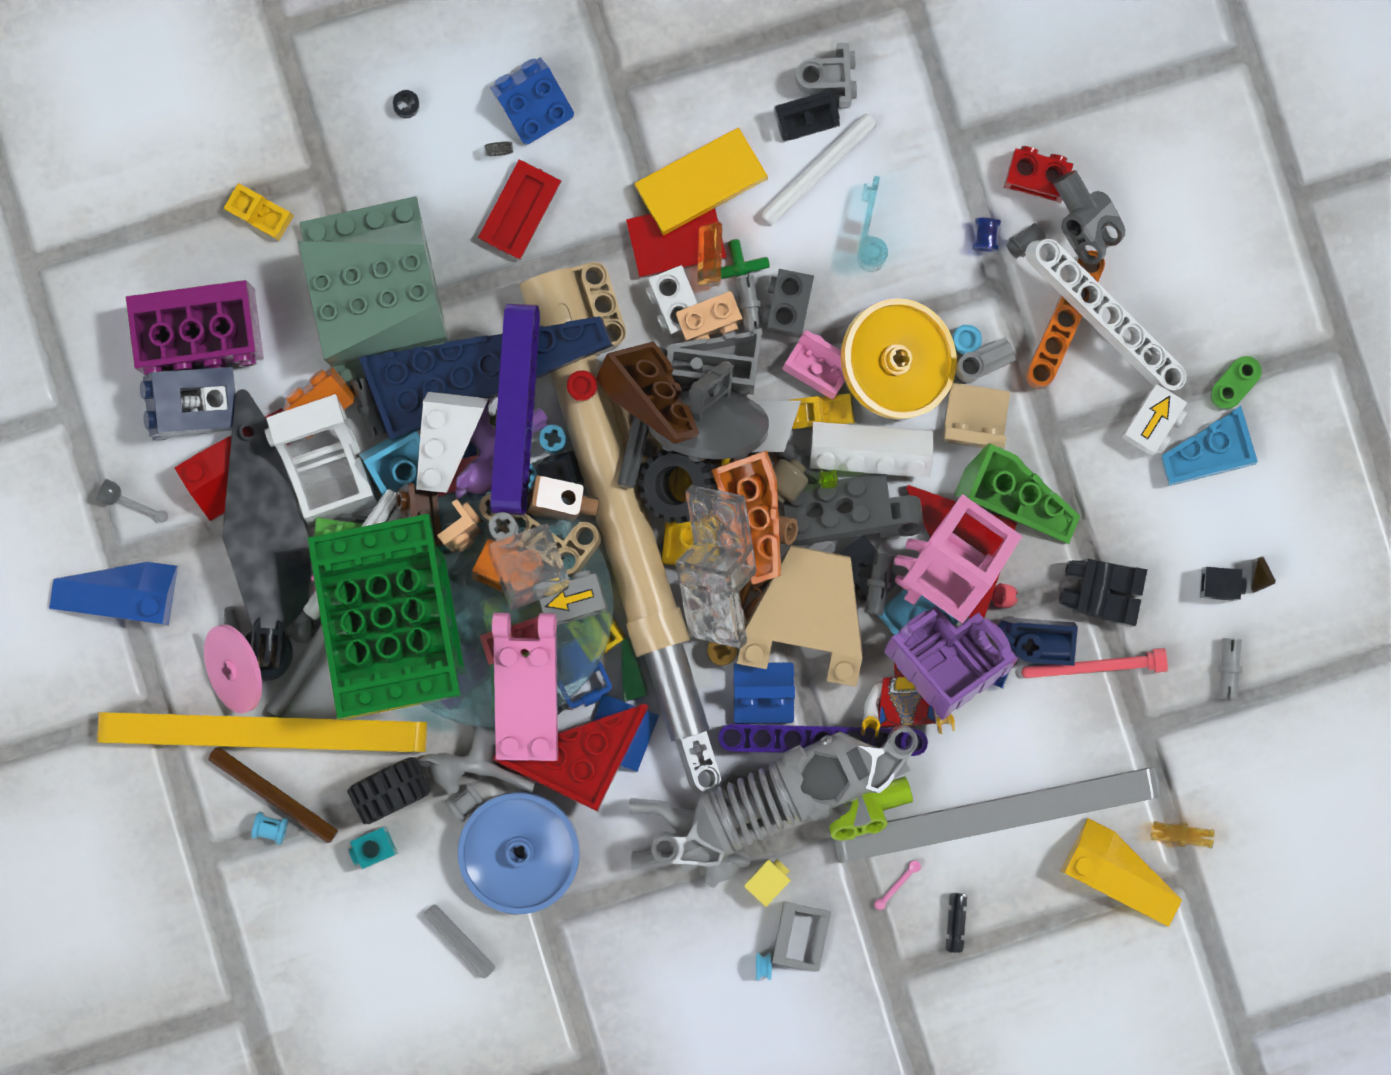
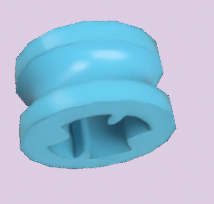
M756 953V980H760L762 977L772 980L771 953H767L766 956Z

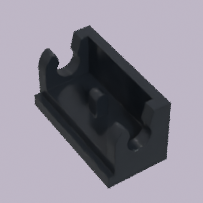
M832 89L774 106V114L783 143L840 127V116Z

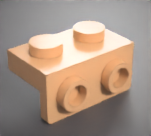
M730 291L676 313L685 342L703 338L710 339V335L721 332L722 336L737 331L739 329L737 325L742 323V316L733 293Z
M457 499L452 504L462 517L437 535L442 543L453 553L456 550L459 552L466 550L474 543L473 538L482 532L478 526V523L482 520L468 502L462 505Z

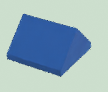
M604 694L593 721L636 706ZM649 711L646 712L620 766L638 772L659 715Z

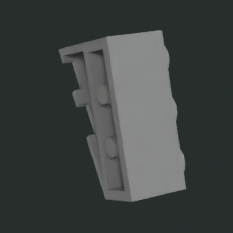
M762 328L753 329V331L746 333L726 334L718 338H703L670 344L668 346L667 358L674 369L672 376L675 383L683 386H692L694 382L706 376L710 370L725 361L734 365L731 391L754 395Z

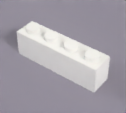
M813 422L810 451V468L930 478L933 461V431Z

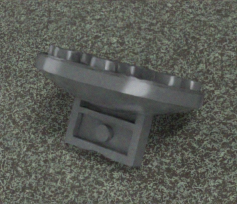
M723 361L710 370L706 376L694 382L691 387L681 388L680 396L683 403L689 406L699 431L698 437L673 444L648 426L650 433L662 444L661 446L664 450L687 455L690 460L695 462L704 461L705 459H744L748 456V453L756 450L765 442L769 429L768 416L756 402L744 395L731 391L733 364Z

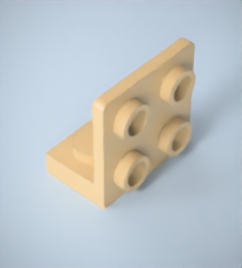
M953 383L949 392L942 442L984 448L990 443L1004 449L1006 443L1004 432L1010 392Z

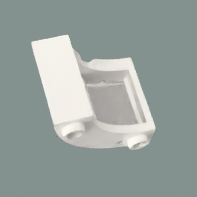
M336 394L266 418L269 428L265 429L268 443L271 447L275 446L295 489L302 519H305L310 527L316 526V518L335 520L342 513L352 514L377 505L378 500L368 470L361 457H356V454L360 453L361 450L353 430L350 429L347 420H344L347 417Z

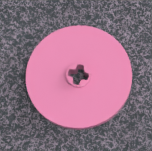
M225 624L212 628L208 632L204 643V661L211 685L220 700L230 710L241 714L252 711L259 704L262 693L261 672L254 651L246 638L236 628Z

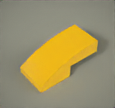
M240 183L237 184L223 208L280 241L294 217L291 212L272 203Z
M850 393L836 395L834 400L827 396L789 399V401H801L792 426L793 430L813 428V422L855 424L853 396Z

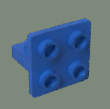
M792 662L768 663L767 669L734 664L735 723L794 722L795 686L794 664Z

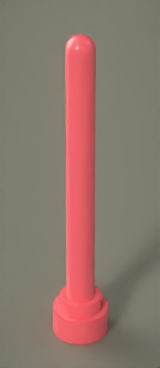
M1165 648L1152 649V652H1147L1146 656L1075 662L1074 666L1057 664L1026 666L1022 668L1021 674L1024 678L1137 668H1148V670H1154L1155 673L1168 671L1167 654Z

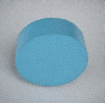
M962 325L952 335L956 352L961 355L978 350L982 344L980 331L972 325Z

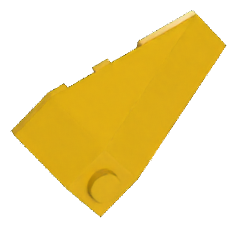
M1089 818L1086 819L1060 872L1169 927L1182 899L1115 831Z

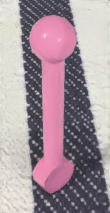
M911 861L908 866L909 869L881 899H877L874 902L877 910L885 909L886 902L913 872H918L921 869V864L918 861Z

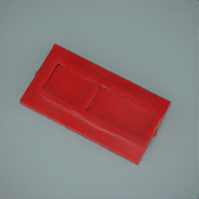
M519 159L478 239L496 248L498 251L521 260L562 181L544 172L542 169H538Z

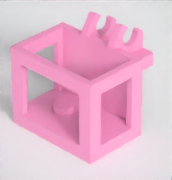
M962 494L928 542L911 538L907 540L906 549H914L920 555L917 559L897 555L895 565H902L909 571L905 577L897 575L895 582L908 591L904 599L914 605L922 595L963 624L995 582L1022 535ZM965 512L1004 539L992 556L990 554L985 556L952 533Z

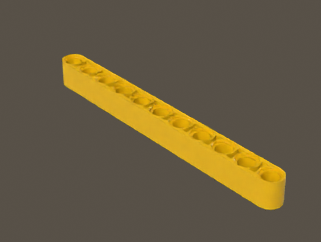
M98 712L97 742L426 752L427 722Z

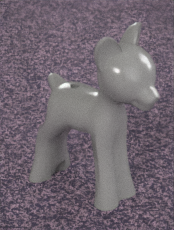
M479 715L475 717L478 727L476 728L468 755L462 757L445 752L426 754L418 760L420 765L428 768L429 775L433 781L443 786L447 794L450 795L459 792V781L465 772L497 777L533 793L534 780L505 768L492 760L494 755H496L495 724L485 723Z
M630 798L629 801L630 814H655L661 816L676 831L675 834L686 835L689 832L696 808L694 810L674 808L668 801ZM674 846L659 849L658 851L667 855L673 852ZM651 850L632 851V870L661 863L654 858ZM735 850V853L729 855L720 865L705 867L706 876L704 883L715 888L719 882L731 879L736 875L740 867L750 866V856L745 851Z

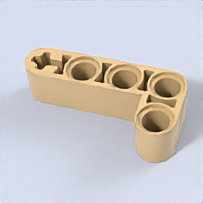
M491 493L485 495L479 505L482 516L488 522L495 515L491 514L488 508L491 505ZM526 513L524 515H511L515 521L523 519L527 523L525 531L518 534L515 542L536 555L541 561L564 577H572L573 574L579 573L601 542L598 530L593 524L588 522L577 524L563 541ZM504 524L498 526L500 531L505 534L509 533L508 526ZM582 531H592L594 538L590 544L582 545L578 542V536ZM542 537H548L551 540L550 548L544 552L537 551V540ZM565 555H573L576 559L575 565L568 570L562 569L560 567L561 558Z

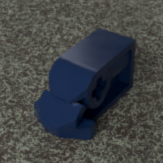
M1013 616L1000 618L997 626L1006 635L1012 651L1023 661L1075 665L1078 626L1075 622L1014 618ZM1028 639H1032L1034 644H1036V646H1031L1030 651H1026L1024 646H1022V644L1028 642Z

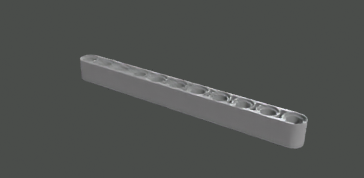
M1150 767L887 821L886 828L881 832L851 840L839 841L834 839L838 863H844L1151 800L1162 796L1156 768Z

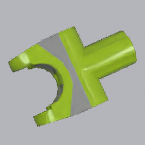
M904 776L892 780L890 785L880 793H866L855 801L844 803L843 805L849 807L850 810L829 826L832 838L839 841L857 839L876 834L885 829L888 822L884 810L913 802L907 778Z

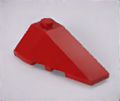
M280 408L265 418L284 412V410ZM242 430L245 437H251L250 430ZM231 435L174 467L188 492L210 522L225 512Z

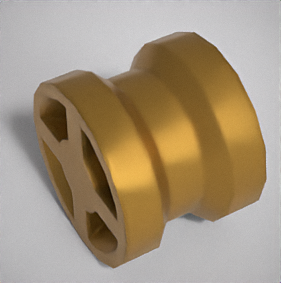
M722 635L713 638L708 644V658L716 665H729L737 655L736 643L728 636Z

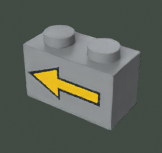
M590 570L573 574V580L561 583V579H554L543 583L544 588L537 590L543 613H556L557 626L608 612L599 576L596 573L591 574Z

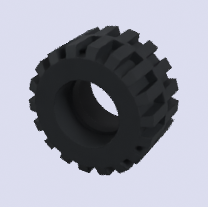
M663 449L656 452V456H652L646 461L649 466L643 467L641 470V474L645 475L644 479H639V486L644 487V492H640L641 499L646 498L648 501L644 506L647 510L653 509L655 511L653 516L658 519L664 518V522L668 523L676 522L677 524L700 519L699 517L707 515L710 512L709 508L715 507L718 502L715 500V497L720 496V492L712 472L713 469L718 468V465L711 464L710 461L712 459L695 462L690 460L687 455ZM677 466L689 473L693 483L692 493L685 502L677 500L671 494L668 485L669 476Z
M408 757L351 785L347 792L362 823L371 824L428 796L431 788L416 757Z

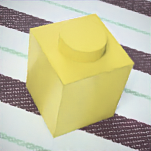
M767 859L748 879L744 887L767 907L791 881L787 876L790 870L778 859L774 862Z

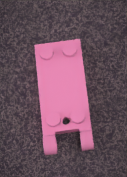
M493 613L496 760L557 761L556 613L539 614V638H511L510 613ZM527 649L529 651V655L523 656L521 654V650Z

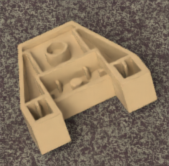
M791 545L781 561V576L770 580L750 614L747 623L744 625L737 664L767 669L772 641L831 652L827 669V681L856 687L862 662L863 647L851 557Z

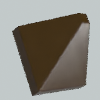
M1262 556L1252 560L1250 589L1252 593H1255L1276 582L1265 558Z

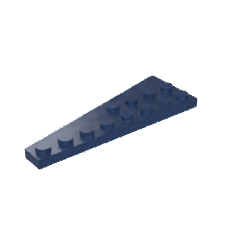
M597 316L568 321L563 324L539 326L536 379L612 347L613 344L602 317ZM502 334L449 341L439 345L420 346L409 350L385 352V354L359 358L390 440H397L421 429L423 400L428 392L488 398V400L498 396Z

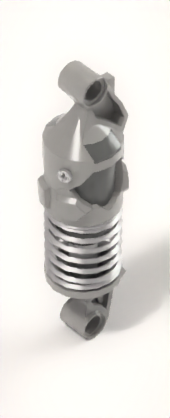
M898 725L891 730L884 744L881 747H877L840 731L831 736H825L820 741L805 748L799 745L784 752L782 758L776 760V763H770L769 771L760 768L758 771L759 778L749 772V784L745 779L739 777L737 781L738 788L735 784L728 782V794L721 787L717 788V794L711 790L701 794L689 832L686 835L666 831L659 833L655 836L652 843V855L661 863L680 864L683 873L699 866H718L729 855L735 853V850L738 851L742 848L735 829L740 828L746 843L752 845L753 841L746 824L750 823L757 839L762 841L763 835L757 822L759 818L768 835L772 836L774 831L771 825L776 824L778 830L783 831L784 825L782 821L784 820L790 826H794V819L800 823L802 820L807 821L809 819L814 822L830 815L831 809L846 802L855 801L866 793H880L890 785L894 778L910 771L906 761L917 747V735L911 727ZM901 732H907L912 737L911 743L904 748L898 747L895 744V737ZM662 840H669L674 845V850L670 854H662L658 851L657 844Z

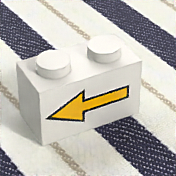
M1156 383L1150 389L1121 438L1150 456L1156 454L1157 451L1162 453L1171 440V437L1167 434L1174 425L1178 428L1187 414L1183 410L1187 402Z

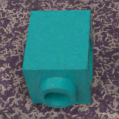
M387 826L350 841L352 848L348 849L354 865L360 864L361 869H365L398 854ZM368 840L375 841L379 846V853L376 857H368L364 852V845Z

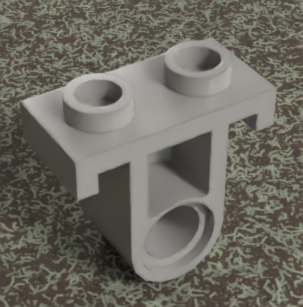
M837 43L836 55H842V58L808 59L800 63L797 68L795 81L801 92L814 95L832 89L833 94L844 93V96H839L838 108H850L851 99H857L856 81H851L850 70L855 69L856 66L855 51L849 52V43ZM806 71H814L818 74L819 79L814 83H808L803 79V74Z

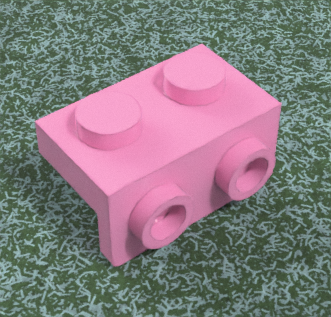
M805 330L782 370L834 400L845 382L841 367V349L824 341L821 336Z

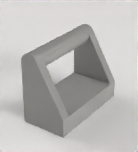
M784 901L771 960L772 963L819 971L831 911ZM795 911L818 915L809 962L786 958Z

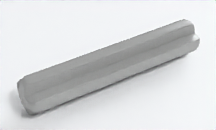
M437 905L431 906L425 912L424 917L483 978L488 977L495 970V965Z

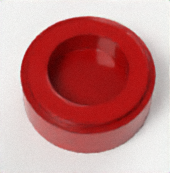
M579 370L572 373L568 378L567 391L574 400L585 402L592 399L596 394L597 381L590 372Z

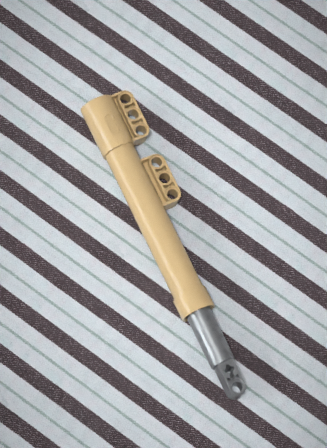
M590 262L572 268H563L537 275L519 284L526 305L539 306L540 326H551L600 316L604 321L606 329H613L617 334V341L612 342V347L550 373L588 496L599 498L595 518L627 616L628 623L626 626L636 657L645 656L671 742H676L691 789L700 794L710 792V790L714 791L720 785L721 777L707 734V730H710L683 646V643L690 641L680 607H676L644 502L640 496L638 483L636 481L635 487L631 489L618 485L632 426V414L615 403L598 382L596 394L592 399L585 402L574 400L567 391V380L576 371H588L596 378L601 368L598 356L616 349L626 337V328L608 271L601 263ZM586 273H596L599 277V284H590L586 279ZM602 300L607 303L608 312L601 313L596 310L595 301ZM649 431L646 442L653 447L652 456H656V452L663 449L662 444ZM643 454L640 466L647 465L646 461L652 456ZM693 744L694 746L701 747V752L697 753V755L690 754L689 749L693 748ZM701 771L707 772L711 777V783L707 788L702 787L698 782V775Z

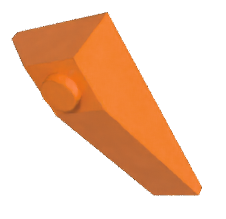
M766 450L712 470L752 585L781 576L777 478Z

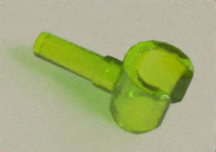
M837 469L831 472L819 470L821 488L830 489L838 487Z

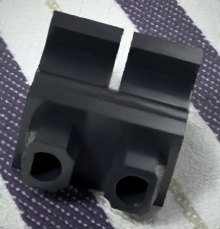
M1089 558L1083 561L1069 560L1066 564L1065 577L1079 579L1077 591L1062 588L1059 604L1073 609L1072 613L1128 627H1135L1141 599L1110 593L1116 592L1134 597L1142 596L1148 569L1123 566Z

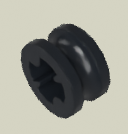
M401 90L394 96L393 109L399 117L411 118L419 111V98L413 91ZM408 97L409 101L411 98L414 100L415 103L411 105L410 111L405 112L404 108L399 109L397 105L402 103L401 98Z

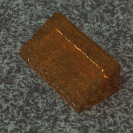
M721 222L703 225L699 228L697 284L699 286L719 287L721 285Z

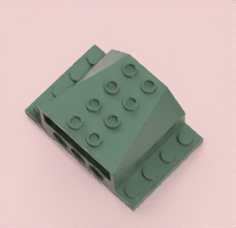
M417 196L300 222L304 241H298L323 358L338 372L352 390L353 387L350 384V380L358 377L360 381L361 376L365 375L359 360L363 356H373L390 351L397 352L413 349L414 347H427L449 342Z

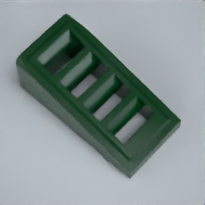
M625 638L621 643L622 686L624 702L647 696L649 692L631 639Z

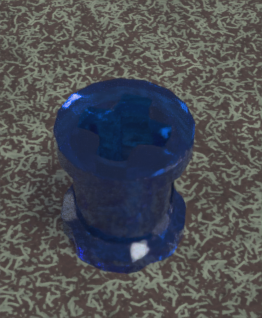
M983 217L975 218L977 234L976 242L972 244V249L982 252H998L999 246L996 244L998 227H1001V220Z

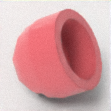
M998 584L993 592L994 605L999 608L1013 607L1018 602L1016 598L1018 591L1009 584Z

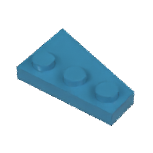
M1241 406L1234 409L1224 418L1212 423L1194 437H1190L1162 455L1161 461L1169 486L1257 464V457Z

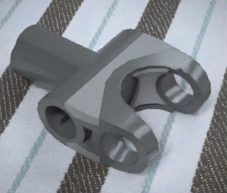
M1073 170L1053 182L1070 212L1063 219L1061 228L1078 257L1083 262L1093 265L1099 263L1105 257L1106 248L1104 244L1109 246L1119 244L1125 237L1126 230L1109 196L1101 191H1095L1090 194L1077 170ZM1106 226L1115 228L1118 237L1111 238L1107 234ZM1086 245L1094 247L1098 252V257L1089 255L1086 251Z

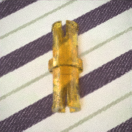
M1157 821L1152 823V830H1159L1164 833L1151 832V840L1177 843V846L1185 847L1186 844L1208 847L1209 849L1213 847L1214 840L1201 837H1214V829L1188 827L1187 823H1180V825Z

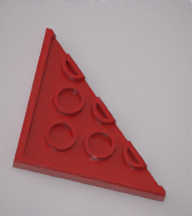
M907 485L906 491L908 495L916 496L921 500L925 530L929 538H931L956 501ZM966 512L952 532L985 556L987 554L992 556L1004 541L1003 538ZM992 514L1015 530L1017 522ZM999 575L968 616L969 619L978 612L985 618Z
M642 704L558 733L557 761L496 760V755H494L492 760L598 812L644 719L649 705Z

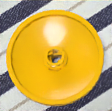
M896 298L875 303L864 309L854 318L844 335L841 347V367L846 384L859 403L879 416L900 420L923 415L934 409L946 397L955 378L957 364L956 349L947 326L935 312L916 301Z

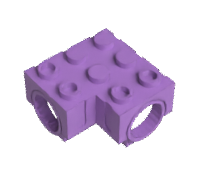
M937 606L930 611L920 613L910 620L897 634L890 638L884 651L890 660L892 659L897 664V668L907 680L913 683L918 693L929 706L931 705L935 709V713L941 720L947 718L955 709L958 710L972 700L977 693L980 694L998 678L1008 674L1018 659L1011 651L1010 643L1003 631L988 618L984 620L979 612L955 628ZM985 632L995 641L999 651L989 642Z

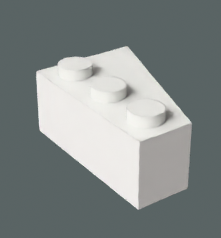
M434 392L427 393L423 400L417 490L447 493L488 398Z

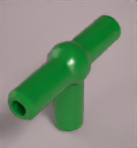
M733 239L728 242L733 264L711 269L710 275L713 281L733 276L738 277L750 272L767 269L770 267L768 257L744 262L740 240Z

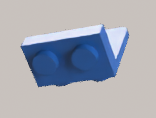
M541 57L524 62L520 70L511 75L505 74L495 81V85L490 87L494 97L503 107L524 144L534 142L574 116V111L549 66Z

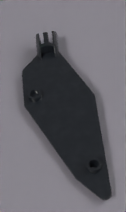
M241 389L236 392L234 400L222 539L252 626L251 647L257 661L261 638L260 666L268 667L271 659L272 640L274 639L272 667L280 668L283 631L303 612V608L308 602L311 573V557L307 539L309 536L283 460L275 446L271 447L265 434V429L269 428L267 419L249 392ZM242 430H250L251 437H245Z

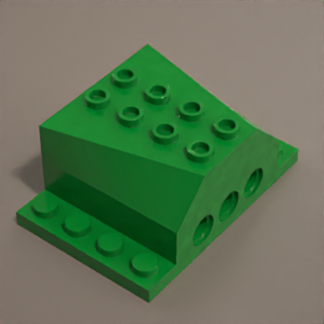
M423 514L308 537L337 719L344 720L461 697L458 675L466 674L446 556L435 546L430 515Z

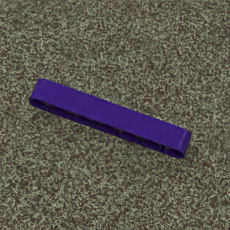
M506 304L504 309L491 488V511L493 514L505 512L510 515H524L527 508L540 310L538 305Z
M729 724L721 729L718 736L719 743L724 749L736 752L784 753L793 749L787 747L784 743L785 734L791 730L797 731L800 734L801 742L799 745L803 748L813 744L815 735L820 731H825L830 736L840 731L845 734L856 732L861 737L862 742L876 746L875 730L866 728L865 734L862 736L860 732L861 727ZM880 728L879 734L886 733L889 735L893 728ZM736 729L741 736L739 744L733 747L726 745L723 741L725 731ZM913 729L915 734L921 738L922 743L921 747L914 751L911 756H918L927 749L928 739L921 730ZM758 730H766L771 736V741L766 747H758L754 743L753 737ZM907 732L899 733L895 737V744L898 747H906L905 740L910 734Z

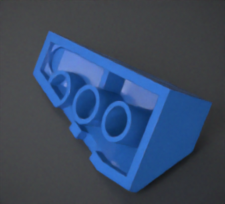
M142 562L55 578L53 580L49 609L169 625L178 566Z

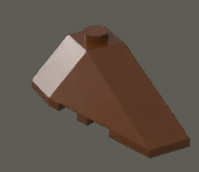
M654 341L607 353L595 379L615 403L673 444L698 437L699 431L689 406L683 403L680 396L682 392L680 384L675 383L672 372L674 369L671 362Z

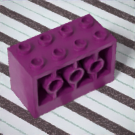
M247 280L125 296L134 368L144 375L151 372L194 370L202 367H208L209 369L227 367L226 364L238 363L239 367L256 365V360L264 359L255 288ZM229 325L230 330L223 335L222 330L225 326ZM199 329V335L193 339V333ZM169 333V339L163 343V337Z

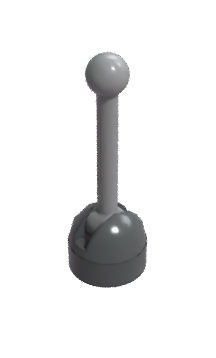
M109 479L104 480L98 492L96 500L103 504L111 505L121 501L155 516L159 522H165L168 519L166 511L161 510L158 512L122 496L119 485Z

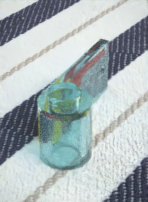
M874 176L871 187L867 186L866 183L864 184L861 201L868 202L857 251V262L867 272L880 270L888 256L886 243L877 237L868 236L880 180L878 176Z

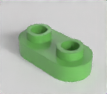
M1243 356L1235 360L1212 387L1210 397L1213 404L1223 410H1228L1238 405L1260 379L1262 373L1260 363L1250 356ZM1243 366L1251 368L1252 373L1250 376H1245L1242 373ZM1228 388L1232 391L1230 399H1226L1223 396V389Z

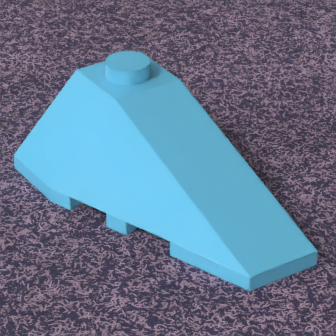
M417 431L394 441L390 440V438L359 454L382 496L388 489L396 493L399 492L398 488L407 483H414V486H417L420 436ZM440 514V524H441V532H442V531H444V528H443V523H442V517H441V514ZM443 543L437 547L441 552L447 549Z

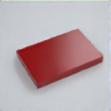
M715 208L666 235L662 234L651 214L626 219L639 279L658 275L681 265L685 269L727 259Z

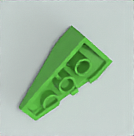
M990 443L966 466L954 493V496L959 498L963 494L984 509L1068 544L1081 517L1057 493H1054L1036 473H1033L1017 455Z

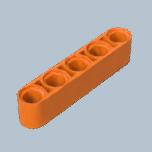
M1087 251L1089 255L1098 257L1097 251ZM1079 258L1077 262L1083 267V261ZM1104 258L1097 263V271L1089 273L1097 282L1105 267ZM1084 287L1085 297L1083 301L1087 302L1090 294L1088 289ZM1062 295L1026 370V381L1035 389H1043L1053 381L1083 317ZM1068 313L1072 317V326L1063 327L1060 325L1058 314ZM1046 341H1057L1060 345V352L1058 354H1050L1045 347ZM1035 367L1046 369L1048 372L1046 381L1041 382L1034 378L1033 369Z

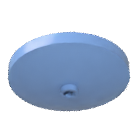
M529 792L504 793L483 803L467 820L458 843L459 868L469 890L487 906L509 914L534 913L555 903L568 890L574 880L580 859L579 839L574 825L566 813L551 800ZM524 846L525 854L522 856L516 854L515 847Z

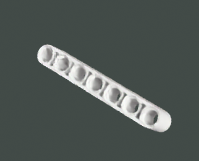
M1043 239L1033 241L1028 245L1025 255L1029 264L1153 386L1157 383L1166 390H1178L1184 386L1187 374L1183 366L1056 241ZM1042 245L1048 252L1045 261L1039 256V249ZM1062 267H1066L1069 276L1067 281H1063L1060 276ZM1084 287L1088 289L1090 294L1087 302H1084L1081 297ZM1105 308L1110 312V320L1107 323L1102 317ZM1125 329H1129L1131 333L1129 343H1126L1123 338ZM1147 349L1150 350L1152 355L1151 361L1148 364L1144 360V353ZM1168 369L1172 373V380L1169 384L1165 381V373Z

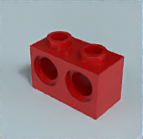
M1021 146V149L1015 148L1003 188L1061 203L1063 200L1054 184L1047 180L1046 172L1055 170L1060 176H1063L1072 171L1073 163L1067 162L1068 158L1058 154H1050V157L1038 154L1039 150L1032 147ZM1021 162L1028 163L1032 167V174L1027 176L1020 174L1017 170V164Z

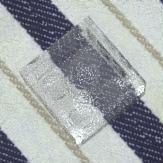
M548 523L489 544V556L510 610L569 589V577Z

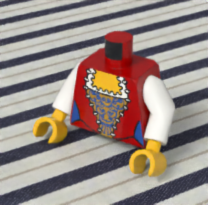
M894 662V677L882 678L881 682L874 684L864 702V715L860 732L864 736L865 729L872 728L875 730V737H878L880 726L936 724L937 722V731L939 734H942L943 724L951 725L952 731H955V720L951 714L944 720H941L935 713V709L931 705L929 706L918 693L913 683L907 680Z

